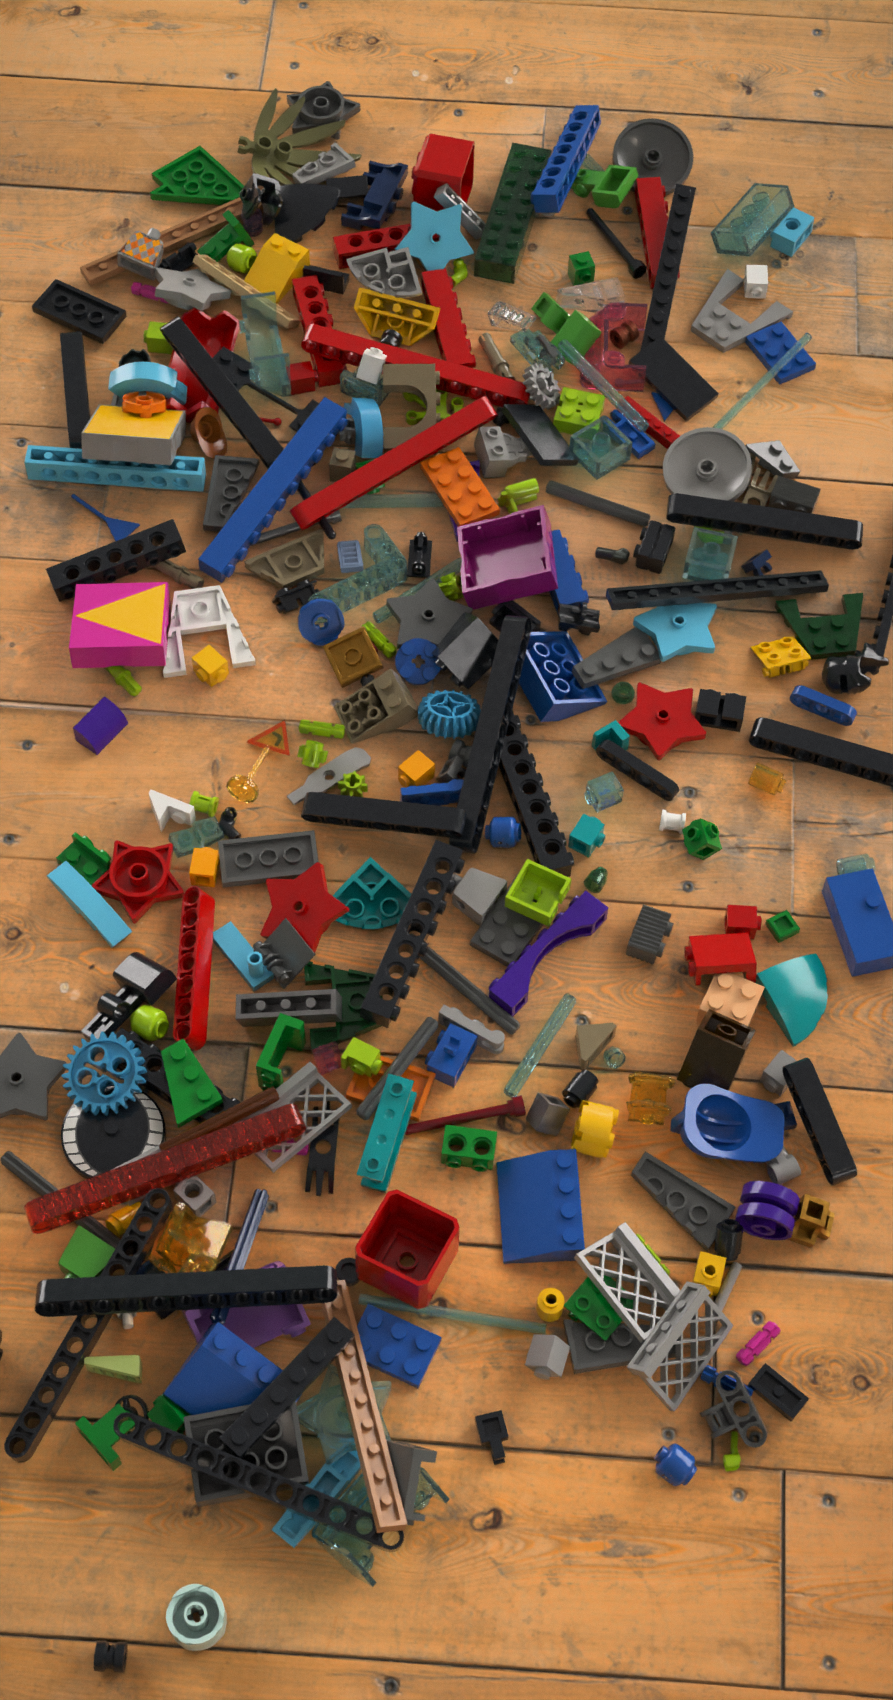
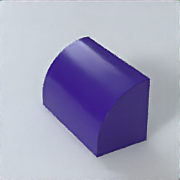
M103 697L73 727L75 739L98 755L123 730L128 721L122 711L112 701Z

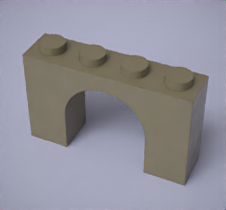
M383 364V393L408 392L415 394L424 402L427 409L424 418L414 426L384 427V454L441 421L440 413H436V405H440V392H436V385L440 384V371H435V364Z

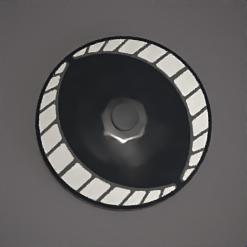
M114 1085L108 1086L104 1091V1095L111 1094L114 1091ZM143 1091L142 1093L134 1092L132 1095L136 1099L135 1102L128 1099L126 1101L128 1108L125 1109L122 1105H119L117 1114L110 1108L108 1116H105L101 1109L96 1116L92 1113L91 1109L87 1113L84 1112L82 1105L77 1107L73 1104L70 1107L61 1128V1144L67 1161L79 1175L94 1183L117 1185L111 1172L112 1169L166 1141V1126L163 1114L157 1103ZM153 1157L147 1160L144 1169L150 1170L158 1159ZM128 1170L120 1174L123 1184L133 1180L136 1171Z

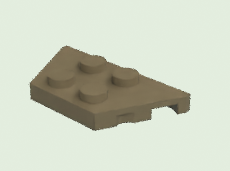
M318 529L244 561L246 569L280 589L292 588L301 581L310 580L324 574L323 529Z

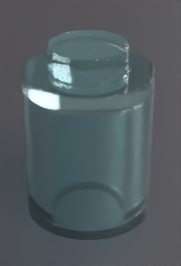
M867 853L837 859L836 862L838 875L872 868L874 871L876 870L874 859L869 857Z

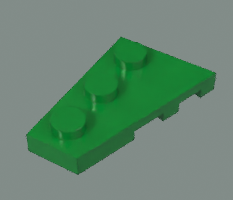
M184 1039L161 1051L178 1128L223 1103L221 1095Z

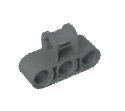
M730 1369L722 1371L716 1378V1387L723 1401L704 1410L700 1415L705 1417L712 1431V1439L737 1427L746 1445L754 1448L760 1447L767 1439V1428L740 1375ZM724 1375H732L736 1379L735 1389L726 1390L722 1387L721 1379ZM739 1400L747 1402L750 1408L749 1413L745 1416L736 1414L734 1410L735 1402ZM751 1426L759 1427L763 1433L762 1439L756 1442L751 1441L747 1436L748 1428Z

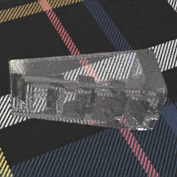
M497 301L488 312L491 326L526 332L536 320L535 315Z

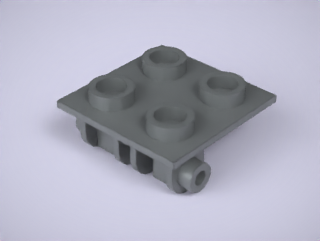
M287 918L281 922L264 943L258 941L253 945L254 952H259L262 955L263 965L267 966L268 971L273 972L275 980L283 989L293 981L316 955Z

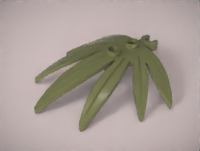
M274 89L259 116L254 140L250 141L247 137L241 136L238 144L242 145H239L237 152L240 154L252 153L251 165L253 173L266 177L270 176L276 179L282 186L293 183L279 171L293 178L292 174L300 169L297 167H303L308 162H315L319 159L318 155L323 152L293 148L310 146L329 138L345 126L346 120L307 129L278 140L277 138L286 132L296 120L304 105L305 97L300 98L277 119L271 129L268 130L277 103L278 90ZM348 153L355 161L361 159V154ZM323 181V182L318 183V184H319V185H326V181Z

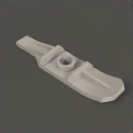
M355 747L310 774L304 785L287 795V798L293 805H296L305 799L307 792L325 793L337 785L338 781H343L344 773L357 772L369 766L371 757L361 748ZM327 775H331L334 777L331 780L325 779Z

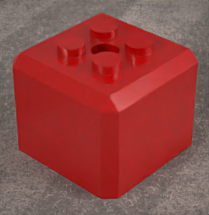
M437 134L427 135L421 152H418L416 166L412 170L413 185L411 193L413 194V202L434 211L445 209L434 198L438 187L447 183L467 204L474 181L475 142Z
M397 1189L387 1192L355 1246L358 1279L416 1309L427 1307L458 1253L460 1227L457 1219ZM405 1256H409L414 1259L415 1263L410 1267H405L401 1265L400 1260Z

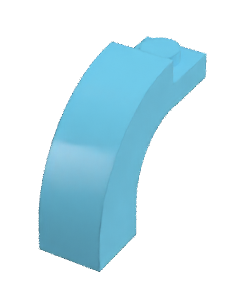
M133 362L122 365L110 372L108 390L122 399L123 395L130 392L152 391L160 393L168 399L172 397L182 405L186 404L187 386L177 380V371L170 367L153 362Z

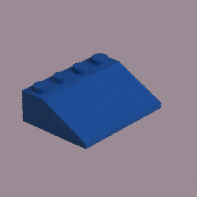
M567 631L531 632L519 684L540 722L560 721L607 703V699L598 684L582 689L572 674L573 666L581 662L583 658Z
M576 1149L549 1150L497 1162L503 1264L576 1261L574 1259L575 1255L585 1249Z
M216 1322L209 1326L165 1389L163 1395L190 1415L250 1405L283 1370L222 1324Z

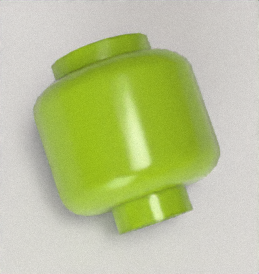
M243 244L233 245L227 252L229 268L243 274L248 273L257 257L256 251L252 247Z
M142 1005L130 1017L132 1031L148 1041H156L164 1037L169 1028L166 1013L151 1005Z

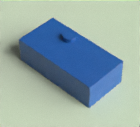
M873 868L827 877L822 889V895L851 976L892 969L893 921Z

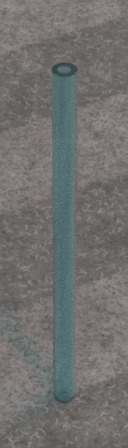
M805 333L713 428L723 429L812 339L811 335Z
M361 1293L358 1302L360 1305L367 1306L370 1304L378 1308L544 1335L547 1325L545 1323L434 1305L416 1309L397 1299Z

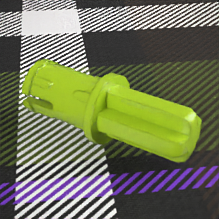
M123 666L105 667L115 678V683L121 685L131 696L135 697L142 691L141 686L131 676V672Z

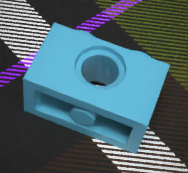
M793 207L788 214H784L780 224L772 229L770 247L792 257L812 233L815 217Z

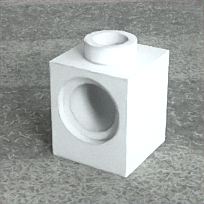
M746 265L744 275L745 298L765 299L768 288L767 265Z
M366 348L356 378L377 385L387 355L382 354L383 351L380 349Z

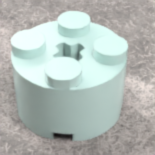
M190 1584L182 1587L173 1595L167 1607L166 1622L174 1640L186 1650L201 1651L215 1645L224 1635L227 1615L222 1599L216 1591L201 1584ZM195 1612H198L201 1616V1621L197 1623L192 1620Z

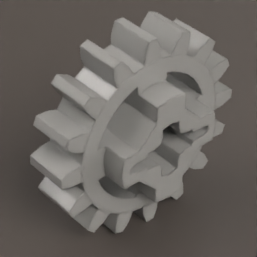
M534 363L526 368L522 377L525 379L523 384L527 388L525 391L531 395L530 399L535 401L536 406L541 405L542 409L547 408L549 410L557 405L561 396L558 392L561 391V388L557 385L559 383L558 380H554V374L549 371L548 367L544 368L542 363L539 365Z

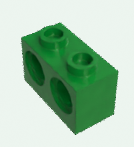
M445 1125L441 1163L451 1168L471 1167L479 1172L493 1170L497 1131ZM452 1145H459L462 1149L460 1151H452L450 1147ZM479 1148L486 1149L488 1153L485 1155H479L475 1151Z

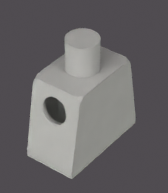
M470 868L463 878L457 874L455 875L453 880L456 881V885L452 893V904L477 925L481 926L507 890V881L478 869Z

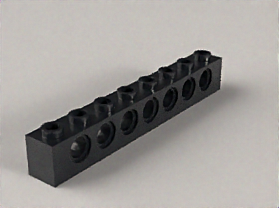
M512 710L506 733L510 736L505 737L499 769L534 862L569 877L571 876V868L574 866L572 853H567L565 835L563 832H559L557 827L559 825L557 814L550 809V796L548 792L544 793L543 779L540 772L536 773L534 755L528 752L527 737L525 734H521L520 719L518 715H514ZM547 852H555L556 854L551 855Z
M435 840L363 1001L360 1018L389 1028L391 1021L396 1022L401 1007L398 1006L401 999L405 1000L410 990V985H407L410 977L415 978L419 970L420 964H417L420 956L424 957L427 952L429 943L426 941L428 936H433L437 929L438 922L435 920L438 914L443 915L447 905V901H445L447 893L451 895L455 888L456 881L453 879L456 873L461 874L465 860L462 859V849ZM444 869L447 873L441 874L437 870ZM428 890H436L438 894H430ZM420 910H426V911H428L430 914H428V915H421V914L419 913V911H420ZM417 931L420 933V935L412 936L409 934V932ZM408 952L411 954V956L402 957L400 953ZM392 973H398L402 977L399 979H394L390 975ZM388 994L392 996V999L383 1000L380 996Z

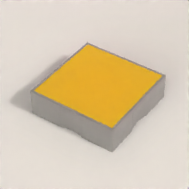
M99 404L81 433L82 459L171 465L176 456V450L181 446L186 436V411L166 409V412L152 413L150 418H141L139 413H124L122 406Z

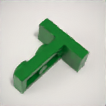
M229 209L222 214L228 224L197 250L200 255H208L218 262L233 245L239 244L241 241L250 247L255 244Z

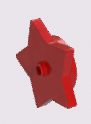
M639 682L636 692V707L618 722L628 734L638 737L643 744L648 746L658 761L672 748L679 746L682 742L704 740L706 738V731L691 713L693 688L665 693Z
M116 840L114 842L113 860L110 869L91 885L100 895L120 901L133 924L137 923L154 903L180 899L184 895L182 887L170 872L174 852L172 843L148 848L143 846L134 847Z
M316 862L295 879L266 880L272 909L260 935L267 939L281 922L287 918L313 952H316L321 936L329 928L330 924L349 911L346 905L328 892L324 866L320 862Z

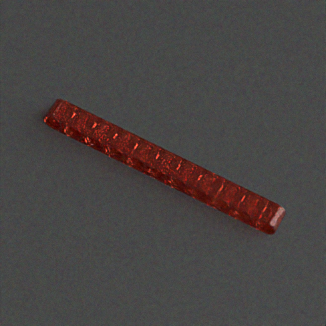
M287 1104L35 1198L24 1206L31 1231L35 1234L51 1231L146 1195L155 1188L162 1189L297 1138L305 1133L307 1127L296 1104Z

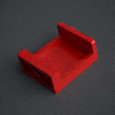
M748 932L689 936V946L684 947L685 961H690L688 962L689 977L694 978L695 986L701 985V976L703 974L743 972L744 979L756 983L757 962Z

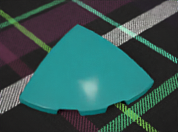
M370 857L333 895L349 908L347 913L335 921L346 926L371 930L383 929L384 927L398 924L411 893Z
M817 954L797 957L756 974V984L765 987L763 997L767 1001L766 1008L793 1047L798 1045L815 1030L827 1005V976Z

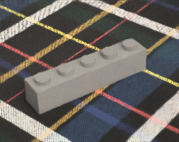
M447 183L437 188L434 198L445 209L459 204L462 205L461 225L476 240L486 235L488 225Z

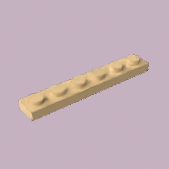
M195 255L193 263L199 266L198 269L201 272L212 275L215 282L229 287L232 294L243 297L248 305L259 308L262 315L276 320V324L283 329L298 327L300 319L208 255Z

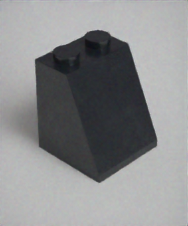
M464 612L432 652L436 657L434 662L442 671L446 669L452 675L450 680L458 688L463 686L469 689L492 667L498 639L477 616Z

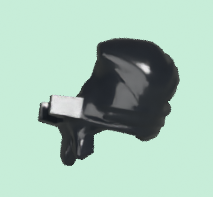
M866 642L864 643V649L862 651L857 650L853 656L828 657L823 666L822 680L826 688L832 693H861L871 685V678L864 674L870 672L876 675L879 673L878 666L889 665V660L884 656L877 655L874 652L873 646Z

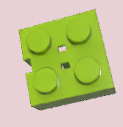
M563 387L559 406H557L553 420L554 426L562 433L595 439L604 409L605 395Z
M527 859L505 896L504 906L549 927L558 911V904H562L570 890L571 878Z

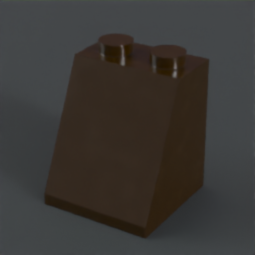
M709 1009L696 1031L677 1080L689 1088L699 1084H712L729 1091L756 1030Z

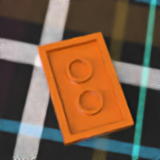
M381 1056L382 1066L377 1075L372 1074L371 1077L354 1072L346 1092V1099L362 1103L394 1060ZM409 1065L401 1077L414 1081L411 1091L416 1092L417 1097L410 1120L419 1122L436 1073Z

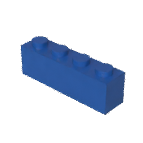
M560 529L552 531L558 589L549 591L557 614L560 603L578 607L581 602L589 603L588 593L582 589L581 575L575 571L574 557L568 553L567 539L562 537Z

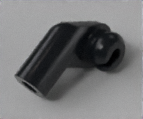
M227 807L222 812L219 821V829L228 839H238L241 837V834L234 828L237 811L233 807Z

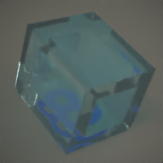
M612 771L588 781L584 796L587 803L592 805L596 812H599L622 802L624 789Z

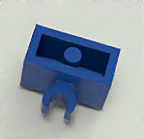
M450 1023L446 1031L442 1030L436 1041L438 1046L435 1051L431 1050L429 1052L425 1065H427V1071L436 1073V1080L454 1088L477 1047V1035Z

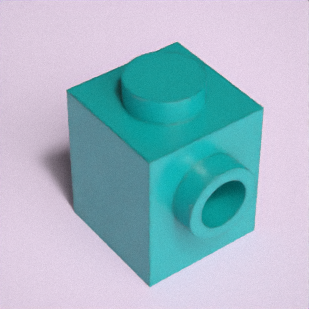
M583 814L569 835L568 847L589 858L596 847L600 848L605 840L606 835L603 834L605 824L596 817Z

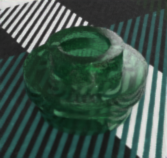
M619 682L613 687L611 695L615 702L628 704L634 699L635 691L630 683Z

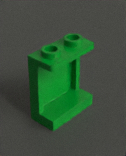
M282 1013L279 1014L256 1064L258 1085L263 1091L270 1087L277 1089L283 1084L282 1070L278 1069L287 1048L303 1050L306 1044L304 1021Z

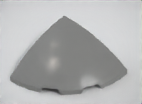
M408 247L388 252L387 248L346 259L354 277L369 290L380 294L392 295L397 298L422 295Z

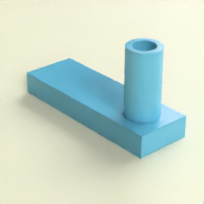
M231 921L213 932V942L254 992L274 979L273 972L268 971L267 966L263 965L262 955L259 952H254L252 946Z

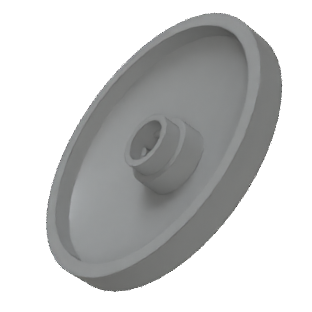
M705 427L684 433L671 444L663 461L664 482L671 494L680 493L735 501L745 491L751 478V457L747 447L737 436L719 428Z

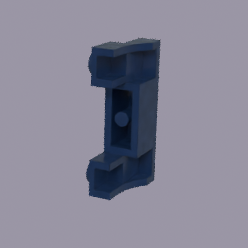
M370 161L368 173L364 172L363 174L367 176L368 185L371 186L364 199V206L348 202L347 213H342L341 225L360 231L363 226L380 229L383 222H387L390 215L394 214L397 201L402 199L403 188L401 187L408 175V165L396 163L389 165Z

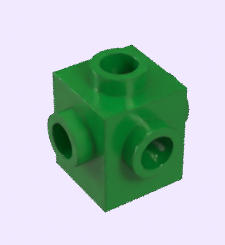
M700 818L692 821L689 826L682 829L684 844L688 849L689 855L705 860L722 849L718 836L719 830L715 824Z

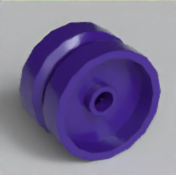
M750 1181L745 1183L740 1197L742 1205H739L735 1218L738 1224L743 1226V1231L768 1240H786L791 1238L795 1224L793 1217L797 1214L800 1202L798 1195L791 1189L772 1182Z

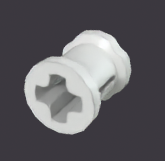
M662 809L659 831L667 829L679 831V834H683L682 829L685 826L686 813L681 815L667 813L666 810Z

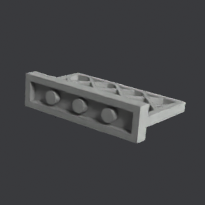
M311 1062L307 1063L276 1089L280 1098L278 1101L231 1125L235 1139L241 1145L244 1144L273 1173L352 1108V1104L318 1073L317 1067ZM317 1083L324 1087L323 1095H310V1089ZM295 1101H305L304 1111H290V1107ZM309 1101H323L322 1110L308 1111ZM327 1101H339L342 1104L337 1110H326ZM276 1117H285L284 1127H270L271 1121ZM289 1117H303L302 1127H289ZM321 1117V1123L316 1127H307V1118ZM265 1133L264 1143H252L249 1140L255 1134ZM270 1133H283V1143H269ZM288 1133H302L301 1139L297 1143H287ZM282 1149L281 1156L274 1162L267 1157L268 1150Z
M626 1222L618 1226L611 1234L577 1253L574 1257L640 1343L647 1339L655 1324L661 1319V1317L656 1316V1307H661L666 1311L680 1292V1289ZM611 1242L617 1249L618 1255L605 1252L606 1244ZM588 1255L599 1257V1267L591 1265L585 1257ZM605 1259L618 1262L617 1272L604 1268ZM623 1264L629 1265L635 1272V1276L622 1273ZM603 1277L615 1278L616 1288L607 1286L603 1281ZM622 1280L634 1283V1293L621 1290ZM639 1286H646L652 1293V1298L639 1295ZM620 1297L633 1300V1310L624 1308L620 1303ZM638 1302L650 1304L651 1314L638 1311ZM637 1318L650 1321V1330L644 1333L637 1324Z
M688 1281L627 1366L632 1374L638 1375L670 1411L674 1412L734 1326L708 1296L710 1291L705 1285ZM704 1303L705 1316L698 1317V1309ZM718 1319L722 1326L717 1334H713V1320ZM705 1321V1336H698V1322ZM690 1323V1338L683 1339V1331ZM698 1341H705V1351L702 1355L698 1356ZM684 1343H690V1357L683 1358ZM675 1345L676 1359L668 1360V1352ZM691 1362L690 1373L687 1377H683V1363ZM676 1364V1379L668 1380V1365ZM660 1367V1381L655 1382L651 1377L656 1369ZM676 1384V1393L670 1399L668 1397V1385Z

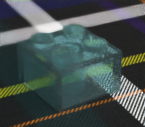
M605 415L570 436V448L578 457V462L596 480L631 458L633 442Z
M694 527L682 578L693 581L729 578L738 536Z

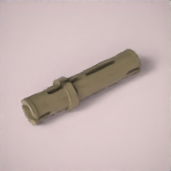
M489 333L482 334L485 341L481 336L478 341L493 365V372L498 376L515 380L509 370L508 362L503 359L492 336Z
M168 559L152 566L172 577L178 584L187 585L192 589L202 588L204 584L203 578L194 575L185 566L180 567Z

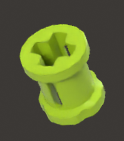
M194 791L189 804L194 806L195 811L206 813L209 817H214L217 812L219 797L211 798L200 795L198 791Z

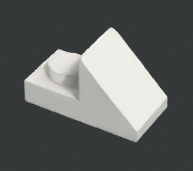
M154 790L149 791L150 804L161 832L170 818L179 824L185 823L192 826L196 819L194 806Z

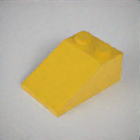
M274 233L262 246L244 281L278 304L292 288V279L301 278L303 276V267L310 265L309 249Z

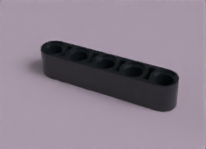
M804 1058L783 1066L784 1079L827 1181L831 1185H836L856 1177V1165L813 1063L809 1058Z

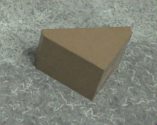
M614 1023L577 1026L575 1038L581 1070H586L615 1037L617 1025Z

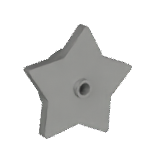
M155 268L154 276L160 283L155 289V297L164 298L173 306L186 310L195 307L203 311L211 306L212 301L230 299V289L210 281L207 275L199 269L180 272Z

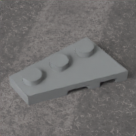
M335 142L331 145V150L327 153L321 152L318 155L319 159L315 162H308L294 172L292 176L296 184H318L356 167L355 160Z

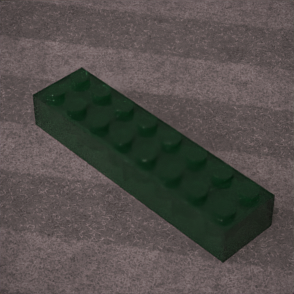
M512 143L475 256V277L511 284L515 283L536 216L534 204L531 203V193L535 190L537 180L540 179L542 170L545 169L548 158L551 157L552 150Z

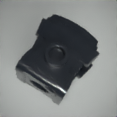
M256 173L252 174L239 193L243 204L242 217L248 220L261 202L264 213L262 215L263 225L269 226L274 221L283 206L280 184L276 179Z

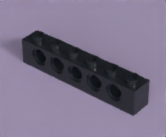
M171 519L49 567L46 571L57 598L61 602L75 596L76 584L112 583L119 578L135 574L142 569L155 566L167 559L178 557L180 554L185 553L186 549L176 524Z
M120 1028L116 1033L117 1039L124 1035L126 1043L132 1040L135 1044L134 1048L138 1047L141 1051L139 1057H143L146 1061L140 1065L147 1070L146 1073L140 1075L146 1080V1083L139 1084L173 1106L161 1050L153 1044L147 1045L144 1043L141 1037L134 1031L127 1032ZM127 1063L119 1064L117 1069L122 1072L125 1070ZM154 1066L161 1067L156 1072L149 1071ZM214 1085L223 1099V1103L218 1105V1107L223 1109L217 1113L209 1110L194 1120L200 1124L241 1102L236 1098L232 1097L230 1099L223 1095V1091ZM230 1125L214 1134L228 1142L234 1133Z

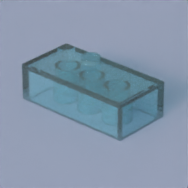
M754 183L710 233L717 253L751 257L793 209L794 203L788 185Z

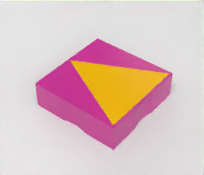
M168 582L76 584L69 641L72 668H105L119 665L132 667L166 666L168 645L166 631L169 625L171 605Z

